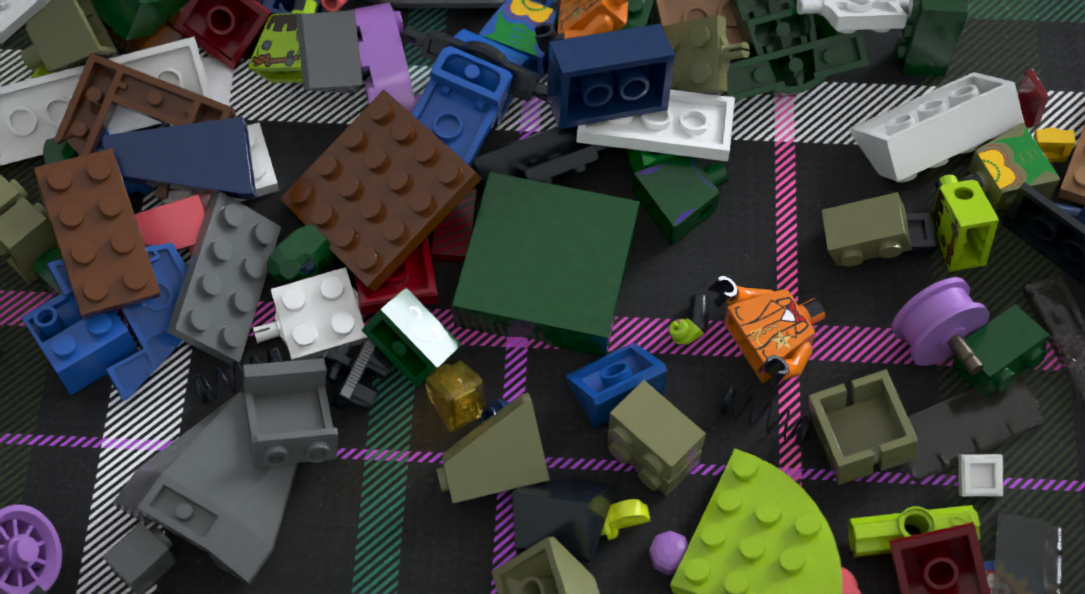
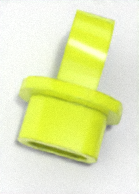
M638 499L620 501L610 505L601 536L607 535L608 540H611L618 536L620 528L650 522L648 506Z

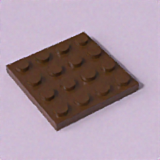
M383 89L286 191L280 200L306 226L311 224L330 242L328 248L369 289L375 292L482 178Z

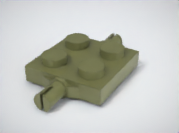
M716 15L662 26L675 53L671 90L703 94L727 92V72L730 61L748 58L750 52L745 51L750 50L747 42L729 45L726 37V18Z

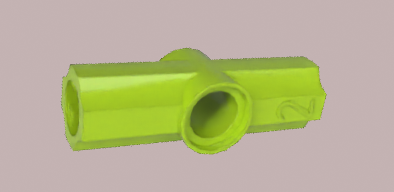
M972 505L932 510L913 506L905 509L902 513L849 519L847 523L848 540L854 557L891 553L890 540L911 536L906 532L905 525L916 526L921 533L974 522L979 541L980 522L977 511L974 510Z

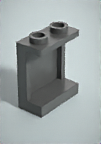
M324 358L243 365V397L254 467H278L291 463H318L337 459L338 431L337 428H333L325 387L326 365Z

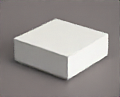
M958 454L959 495L1003 496V455Z

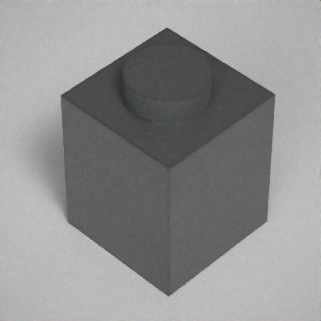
M142 522L138 523L102 556L110 569L135 594H143L176 563L169 551L173 546L170 539L157 527L151 532Z

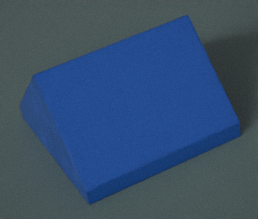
M633 342L565 375L595 428L608 422L610 412L643 380L661 395L664 394L667 368L662 361Z

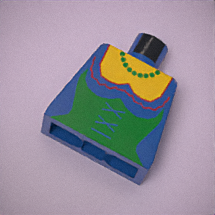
M506 0L484 26L479 36L530 57V67L528 70L539 74L543 78L549 61V53L539 49L536 41L535 27L541 23H551L555 28L557 12L549 8L553 0Z

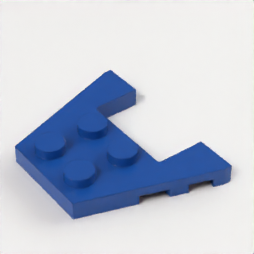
M173 243L146 247L161 292L160 298L119 309L141 348V351L105 370L122 402L127 400L183 341L167 333L187 271V267ZM62 260L47 263L46 267L63 297L71 294L72 290Z

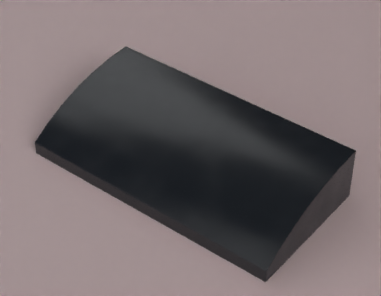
M1024 182L1020 186L1002 225L1085 286V225Z

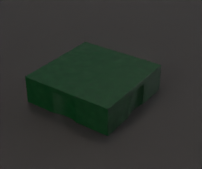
M489 172L452 304L454 326L504 337L531 338L552 347L600 357L606 356L618 310L619 290L622 278L627 271L638 224L640 201Z

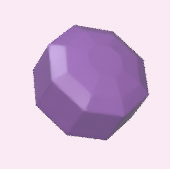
M671 530L655 536L649 549V557L655 570L667 575L676 573L689 546L684 536Z

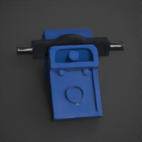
M409 25L405 28L402 40L422 48L421 56L435 62L430 71V80L412 115L470 167L493 125L499 127L514 96L526 102H529L533 97L548 102L546 98L547 86L539 83L541 76L528 70L530 67V57L465 29L451 37L435 29L426 34Z

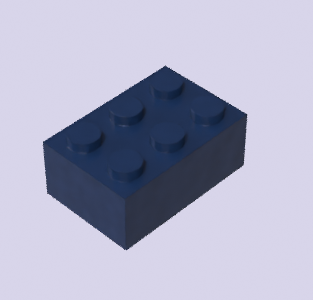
M661 23L550 41L546 98L559 129L668 110L675 53Z

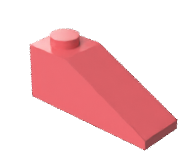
M197 194L134 214L144 244L154 246L173 243L177 250L189 249L192 255L210 195Z

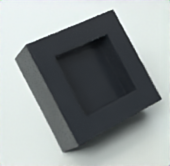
M906 213L912 250L904 251L900 255L933 254L936 242L931 213Z

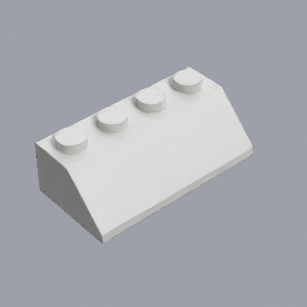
M973 72L851 127L850 131L877 173L901 183L916 178L917 173L924 169L936 168L949 162L948 158L959 153H970L979 149L981 143L995 139L1018 124L1024 123L1015 82Z

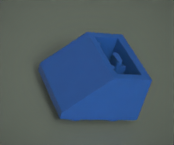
M61 293L21 317L70 395L75 394L105 376L107 368L139 352L128 329L115 310L81 319L73 293L66 297H63Z

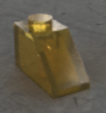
M461 360L451 366L445 364L438 367L430 374V377L425 379L427 395L450 433L481 417V412L485 408L483 381L478 374Z

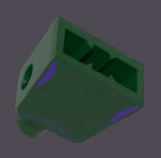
M680 156L634 173L632 193L640 201L669 243L674 245L716 211L720 195L717 187L728 182L729 178L726 169L720 162H715L702 169L694 157Z

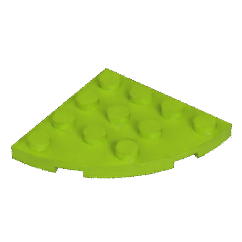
M734 449L670 584L672 592L675 594H842L843 581L837 546L830 527L816 503L800 485L774 465L752 454Z

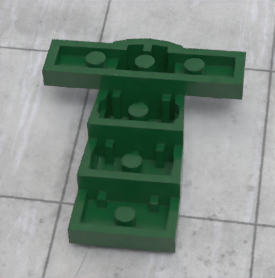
M729 0L743 42H747L750 50H747V52H750V58L730 63L728 68L727 92L724 93L727 97H735V101L763 93L780 98L796 96L815 87L825 80L826 76L870 65L862 30H856L854 33H841L817 40L814 15H799L796 9L797 0Z

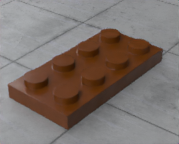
M113 149L34 167V176L81 319L160 298L161 292Z

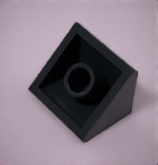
M549 474L550 480L519 487L512 492L514 536L517 550L526 551L547 537H555L578 561L592 563L616 490L614 484Z

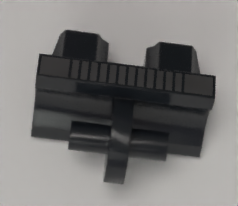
M368 337L365 342L360 344L353 360L349 358L353 348L344 343L339 352L326 351L323 356L325 365L330 369L326 375V379L329 382L336 383L340 374L345 375L331 402L332 406L340 410L348 404L354 408L367 411L378 389L360 380L363 372L366 371L382 380L392 364Z

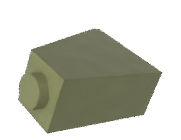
M529 393L520 394L442 454L444 467L436 468L441 491H450L452 503L550 480Z

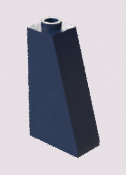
M243 117L102 136L104 147L99 148L98 152L113 149L123 182L205 194H214L221 191L233 198L257 199L248 124Z

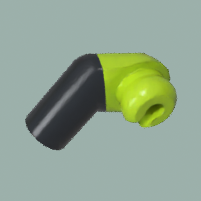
M692 296L690 298V317L685 320L680 319L679 323L675 320L671 323L669 334L675 343L689 345L708 331L710 304L708 296Z

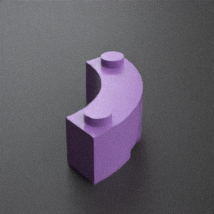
M390 2L347 10H355L362 72L369 71L370 75L369 79H364L368 104L384 89L412 114L421 94L414 95L399 34L404 32L400 10L393 12Z

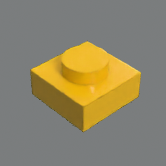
M1050 127L1042 130L1036 129L1033 135L1034 140L1049 162H1066L1076 143L1074 130H1060Z

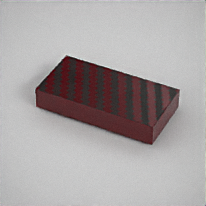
M471 190L434 229L431 249L432 260L465 261L474 227L476 190Z

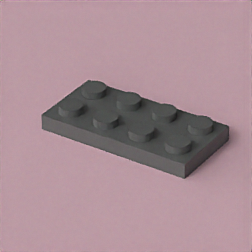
M221 191L212 194L167 333L229 365H233L234 361L240 363L267 276L266 262L275 249L281 226Z

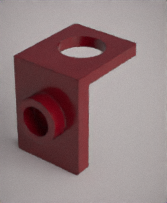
M1033 69L1024 72L1018 91V99L1027 129L1040 124L1049 98Z

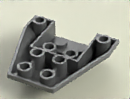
M240 391L139 467L115 498L113 504L146 525L152 520L202 549L211 556L216 566L250 585L274 549L299 463L284 464L278 467H254L243 392Z

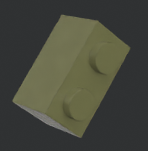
M898 192L822 210L827 248L836 267L841 265L847 267L856 266L864 260L877 257L893 258L904 251L912 250L906 211Z

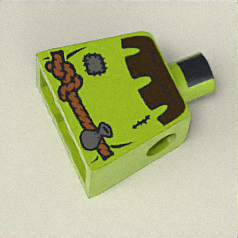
M295 0L292 13L272 14L267 20L248 69L271 83H303L296 15L315 13L317 3L314 0Z
M955 175L942 176L935 183L937 196L932 213V223L948 270L952 272L985 266L999 219L978 181L967 180L958 182Z

